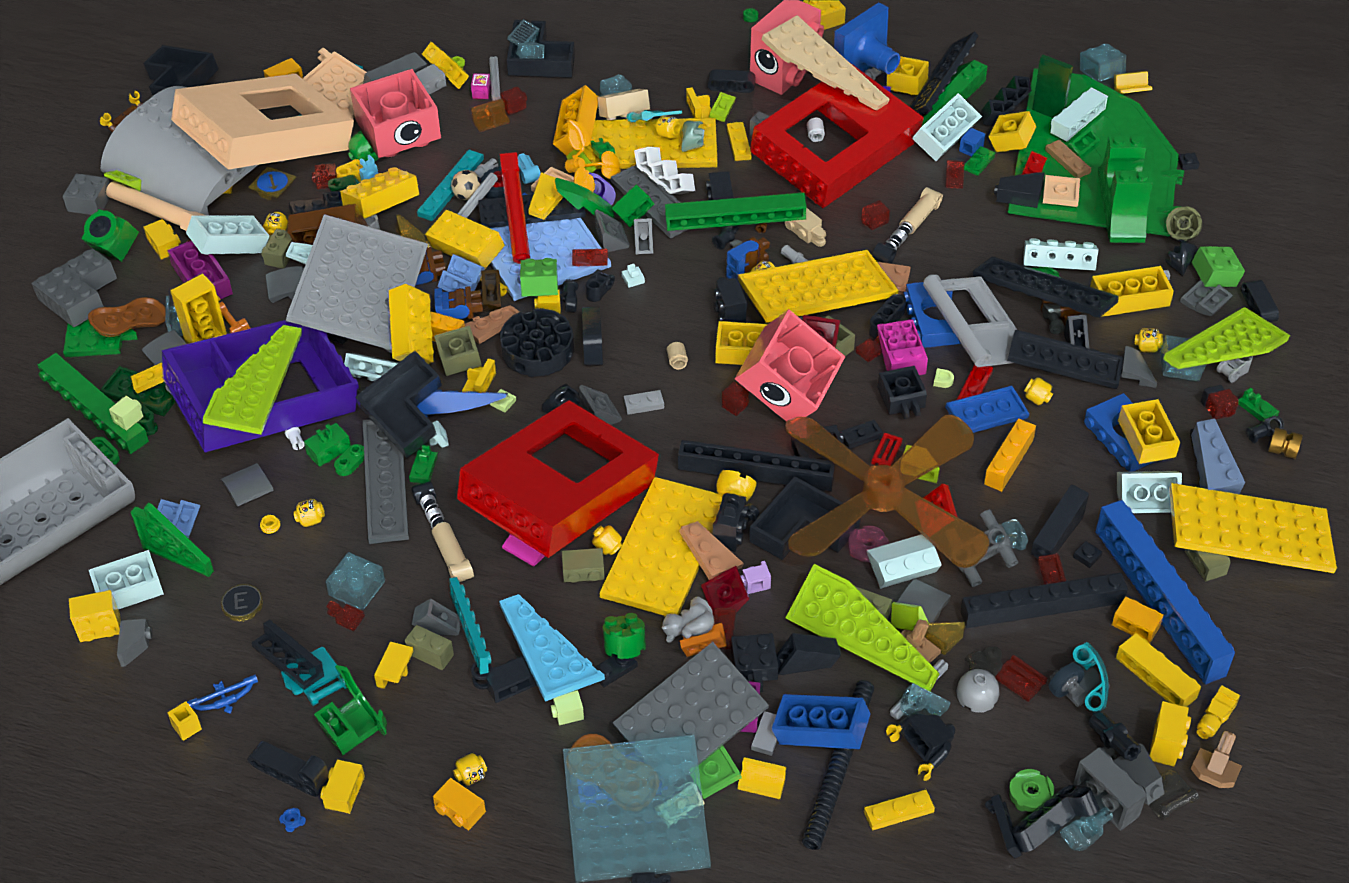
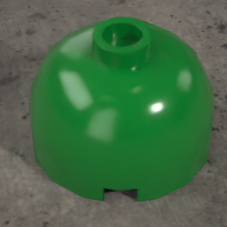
M362 131L351 137L348 144L350 150L348 155L352 161L362 158L365 162L368 160V155L374 158V162H376L379 158L370 143L365 139L366 137Z

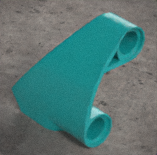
M1086 642L1074 649L1073 658L1085 670H1089L1095 664L1098 665L1102 683L1085 698L1086 707L1091 711L1097 712L1102 711L1107 704L1109 691L1108 675L1102 658L1092 645ZM1094 696H1098L1101 699V705L1098 708L1091 706L1090 701Z

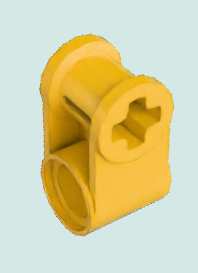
M355 159L337 167V178L355 175L360 182L359 169L363 168L360 160Z

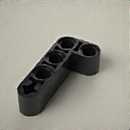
M600 306L582 307L585 366L603 365Z
M261 741L247 758L254 768L313 797H317L322 791L323 786L329 781L327 765L320 758L310 756L306 762L265 741Z
M1068 785L1012 829V834L1021 852H1030L1075 816H1092L1100 810V806L1090 787Z

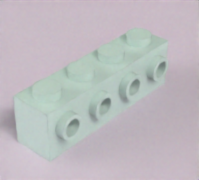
M1090 88L1052 119L1050 133L1068 141L1106 109L1108 96Z
M1031 238L1029 241H1025L1023 264L1025 266L1096 270L1098 248L1091 242H1084L1083 244H1076L1074 241L1058 243L1057 240L1040 242L1039 239Z
M346 353L344 362L345 366L349 367L352 377L361 378V375L367 376V380L376 381L399 363L355 353Z

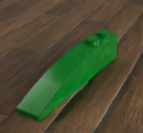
M975 60L957 68L958 71L951 77V82L945 86V91L939 95V100L933 104V109L928 114L923 115L922 126L958 93L967 100L986 81L988 66Z

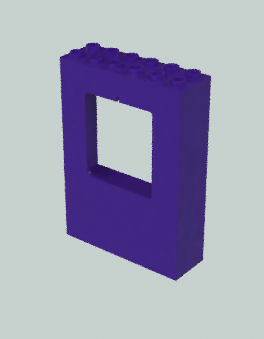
M283 320L162 350L163 380L204 453L356 411L357 401L355 397L359 389L358 381L352 377L349 367H346L343 363L342 356L338 355L334 344L328 340L327 333ZM283 325L302 328V334L290 364L300 362L310 379L313 380L318 392L274 403L262 435L203 423V416L214 391L217 388H221L228 378H232L236 374V370L249 357L257 354L259 348L263 344L266 345L278 329Z

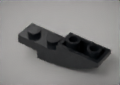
M340 191L325 192L323 197L319 199L289 202L291 214L343 206Z

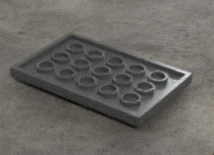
M712 642L616 719L613 725L643 761L655 770L659 780L669 790L768 709L769 705L715 643Z

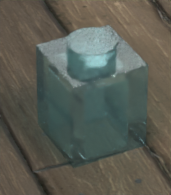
M535 42L520 43V58L544 59V45Z

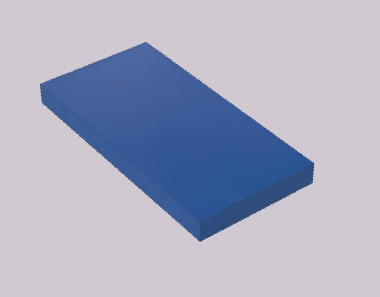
M1013 386L948 402L945 406L962 436L1017 421L1018 418L1023 420L1030 415Z

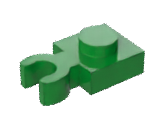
M599 138V142L591 141L593 152L599 159H601L602 154L606 151H611L615 154V148L609 142L604 143L602 138Z

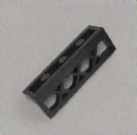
M270 619L263 623L265 634L251 642L253 648L304 690L324 677L323 665L318 658ZM269 640L272 643V647H263L261 644ZM274 652H283L285 657H275ZM287 663H297L298 668H288ZM300 674H310L311 677L303 681L300 678Z

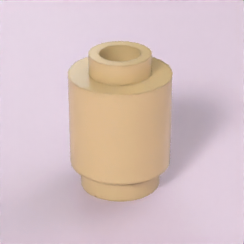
M680 342L671 343L667 347L670 365L677 370L685 368L688 358L684 344Z

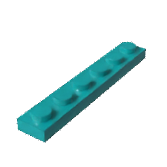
M468 150L418 209V217L433 221L455 195L451 188V181L454 175L462 170L474 171L484 160L483 154Z
M457 577L449 578L450 596L480 674L488 673V664L491 663L490 652L485 651L484 637L480 638L479 624H475L474 611H470L469 598H465L464 585H460Z

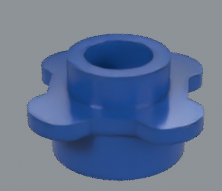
M298 808L286 810L279 818L280 823L286 826L287 832H293L295 828L306 823L305 817L300 815Z

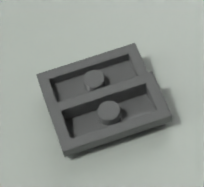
M302 266L288 267L266 274L269 300L274 303L287 296L293 300L304 268Z
M1200 280L1181 297L1179 302L1196 312L1212 316L1233 295L1220 285L1216 288L1205 287L1202 280Z
M172 330L150 342L142 351L154 365L162 363V350L187 343L175 330Z
M257 463L221 479L237 506L274 491L268 478Z
M914 578L897 603L921 606L928 620V625L931 626L939 618L941 610L949 603L951 595Z

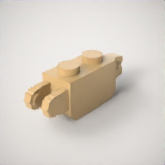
M806 208V220L785 221V226L805 242H812L818 247L826 244V239H824L826 231L821 228L822 219Z

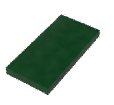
M1044 54L1040 57L1032 110L1054 118L1066 108L1073 70L1072 65Z
M121 366L116 369L100 389L109 399L119 402L122 398L128 396L132 400L135 399L143 403L154 414L163 417L176 402L172 394L166 390L165 382L137 394L134 390L131 376L139 372Z

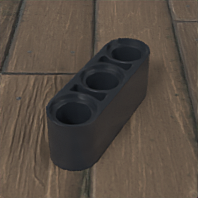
M714 69L709 72L708 88L712 91L750 93L754 90L756 77L750 71Z
M1262 280L1243 282L1241 291L1250 310L1268 322L1278 321V308Z
M893 294L871 317L870 337L879 339L877 325L898 322L905 313V296Z

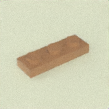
M1060 139L1046 145L1045 151L1075 178H1081L1090 174L1091 167Z

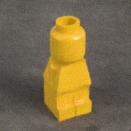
M1221 685L1206 709V714L1197 724L1198 736L1203 739L1213 737L1220 728V725L1229 719V716L1237 706L1240 695Z

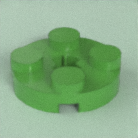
M1034 769L1019 771L1009 785V796L1019 811L1033 812L1054 795V786L1051 779L1047 776L1045 778L1040 774V771ZM1028 787H1033V790L1036 789L1037 792L1034 794L1028 793Z

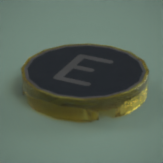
M240 584L230 588L225 592L221 600L224 614L234 621L252 619L258 611L260 612L263 605L260 591L249 584Z

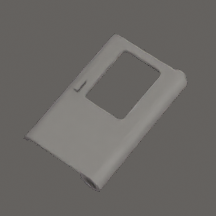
M929 275L925 278L924 288L977 367L1013 363L1007 361L1013 334L1017 329L982 277L941 280L938 275ZM967 290L989 323L968 325L946 291Z

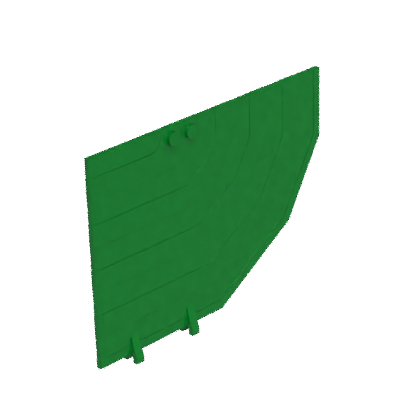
M1034 68L1031 83L1032 91L1029 94L1026 111L1030 112L1036 128L1027 147L1019 150L1015 175H1022L1031 151L1041 154L1047 158L1042 170L1045 173L1038 208L1009 204L1008 213L1107 228L1098 167H1101L1108 137L1144 136L1146 152L1142 171H1151L1153 181L1147 212L1146 233L1170 237L1166 227V219L1171 211L1181 207L1173 206L1175 184L1182 185L1183 178L1180 177H1184V170H1177L1179 154L1138 102L1086 75L1072 73L1066 108L1090 88L1107 95L1108 98L1106 109L1072 138L1065 141L1050 133L1053 118L1032 110L1038 69ZM1091 128L1100 141L1080 156L1091 167V172L1080 178L1078 207L1043 203L1045 175L1075 178L1045 151L1046 145L1060 139L1067 146L1084 131Z

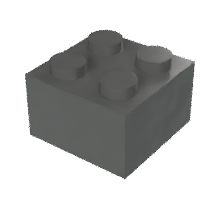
M76 173L63 195L67 211L92 215L98 209L103 210L110 199L106 194L107 186L110 184L109 179Z

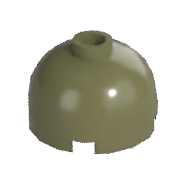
M1177 207L1169 213L1166 219L1167 231L1175 240L1182 239L1186 242L1194 240L1202 230L1201 216L1192 207Z

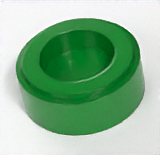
M753 8L744 10L743 20L750 23L756 22L758 20V11Z

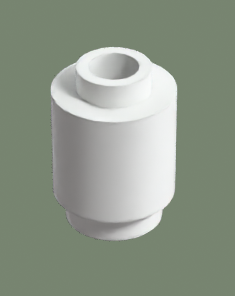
M812 118L807 122L808 136L811 141H822L825 136L823 121L820 118Z

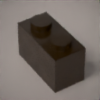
M481 270L483 312L501 309L499 270Z

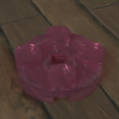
M863 526V529L858 531L855 529L850 534L848 542L849 553L853 558L870 562L866 551L887 545L889 540L884 536L885 533L881 529L874 526ZM872 542V546H866L865 544Z

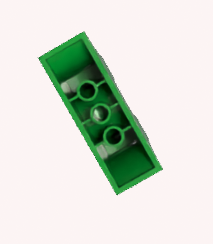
M1109 136L1101 167H1098L1109 242L1145 243L1147 212L1153 181L1151 171H1142L1146 152L1144 136Z

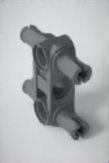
M990 509L980 514L987 531L975 538L962 543L955 529L945 533L952 548L951 555L959 570L965 573L972 587L982 583V579L975 566L986 559L1000 553L1008 568L1018 564V560L1011 549L1012 542L1003 525L998 524ZM998 535H1003L1002 541L995 542V538ZM963 554H967V559L963 562H960V556Z

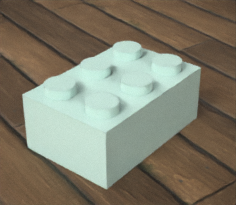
M149 550L89 570L95 592L111 590L118 609L164 594Z

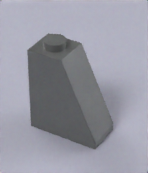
M1140 743L1141 752L1137 759L1130 761L1120 756L1113 762L1119 768L1124 769L1136 784L1143 787L1145 793H1147L1144 803L1149 805L1164 794V789L1159 771L1144 745Z

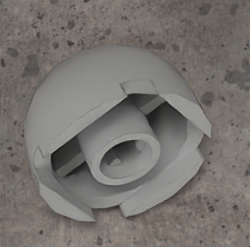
M983 669L970 670L959 680L956 690L957 699L963 707L971 708L970 711L986 712L991 710L998 701L1000 694L999 683L989 671Z

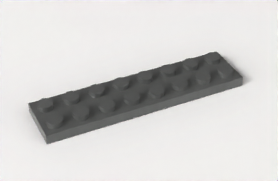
M371 419L363 420L369 544L409 540L404 455Z

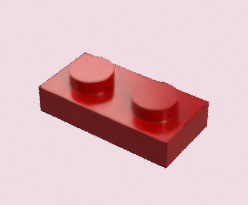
M1031 151L1022 175L1042 172L1047 158Z

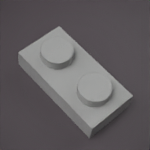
M661 390L624 396L627 415L664 409Z

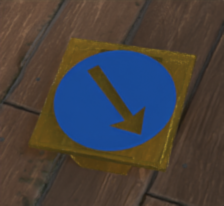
M267 167L249 188L257 191L260 197L271 200V197L278 198L295 180L296 176Z

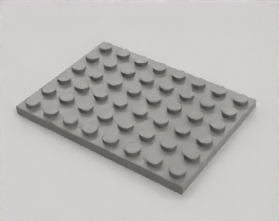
M324 214L289 308L286 321L392 350L389 290L403 284H408L415 288L428 244Z

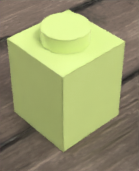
M128 396L122 398L109 409L113 422L126 431L143 417L141 404Z
M578 690L553 698L554 705L550 706L553 718L557 717L559 725L584 720L583 706Z

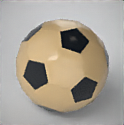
M462 170L454 175L451 181V188L459 199L469 200L482 182L475 172Z

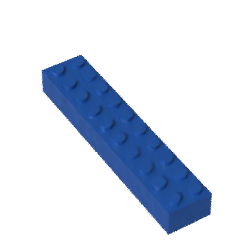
M1123 500L1101 507L1096 528L1097 535L1151 609H1155L1163 614L1161 624L1203 683L1208 684L1226 677L1235 651L1233 646L1222 635L1220 628L1216 627L1212 622L1208 612L1204 611L1197 597L1193 596L1188 589L1186 582L1178 576L1174 566L1170 565L1163 551L1159 550L1153 538L1144 530L1142 523L1133 515L1131 508Z

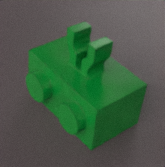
M337 423L331 426L329 424L325 425L326 429L322 431L320 429L317 430V434L304 441L307 455L318 467L343 454L351 446L349 436Z

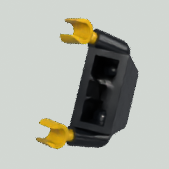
M913 713L900 721V725H889L886 733L887 735L894 733L890 736V741L895 742L900 738L899 732H901L924 762L929 761L928 765L922 764L918 769V775L922 771L928 772L924 776V781H927L931 778V770L934 767L937 768L948 757L952 748L951 742L954 738L955 727L951 723L945 724L936 714L923 715Z

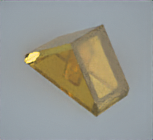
M928 623L929 627L924 636L938 647L943 655H946L963 638L965 623Z

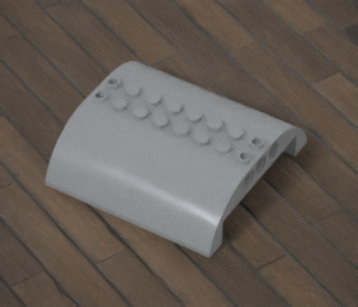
M169 87L155 94L120 122L105 146L100 169L103 173L118 170L141 179L140 192L188 211H196L209 216L207 206L258 165L227 169L171 120L175 89L187 87Z

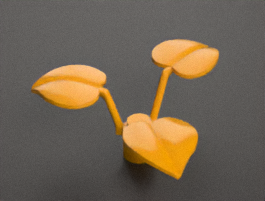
M573 120L567 121L569 144L573 149L579 151L572 155V159L566 160L565 168L569 173L575 172V184L593 192L595 188L594 178L589 174V170H586L584 167L601 165L602 175L607 179H611V176L621 172L619 160L613 152L606 151L601 156L602 162L585 164L584 159L578 156L584 151V147L590 143L589 133L581 123Z

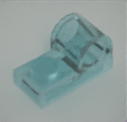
M912 683L904 691L900 708L906 716L919 713L924 708L931 714L941 716L948 710L951 702Z

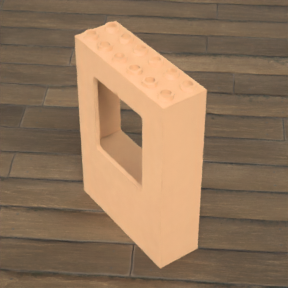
M297 74L175 89L171 118L176 125L227 169L348 150L354 122L351 117ZM291 105L302 116L270 120L259 109Z

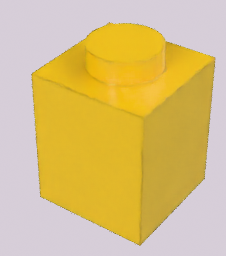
M559 290L558 295L534 298L535 309L554 310L561 314Z
M187 701L167 712L172 727L183 741L202 730L196 713Z

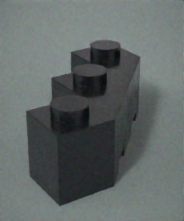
M1014 76L1006 88L1002 87L994 100H988L981 110L984 125L994 126L999 115L1011 114L1024 102L1032 91L1029 77Z

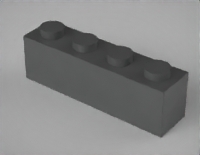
M413 52L372 71H368L364 75L363 84L413 69L416 73L426 68L427 63L417 53Z

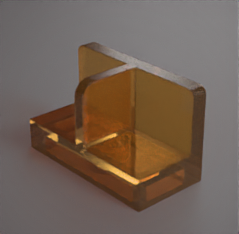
M502 99L471 108L472 120L480 132L510 123V119L505 113L504 101Z

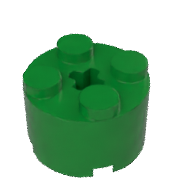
M628 613L625 616H609L605 618L603 638L604 651L607 655L611 656L612 653L616 654L617 658L628 659L640 655V651L646 649L645 624L641 619L637 618V614Z

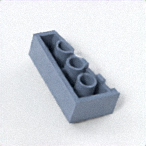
M1210 419L1197 422L1191 437L1194 454L1197 458L1196 466L1200 476V488L1240 494L1245 481L1216 420Z

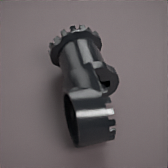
M740 225L723 226L721 233L712 238L715 247L717 246L719 250L724 249L728 242L735 239L734 234H737L736 232H738Z
M566 279L563 282L564 290L561 292L560 297L564 302H567L565 304L567 305L565 306L567 308L565 309L566 312H576V290H578L579 285L573 279Z
M1272 416L1261 421L1257 426L1246 428V434H1249L1247 437H1249L1252 443H1256L1258 439L1272 436L1274 430L1269 425L1270 421L1275 420L1278 423V428L1283 429L1284 421H1282V418Z

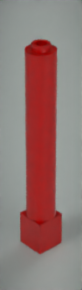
M517 152L500 154V164L512 257L515 263L521 264V260L530 259L518 157Z

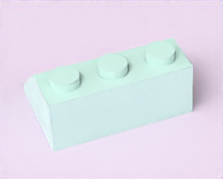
M1177 471L1117 472L1119 501L1123 500L1133 513H1170L1169 487L1171 483L1182 485V473Z
M923 534L866 551L880 589L935 573L941 567V562L934 545Z

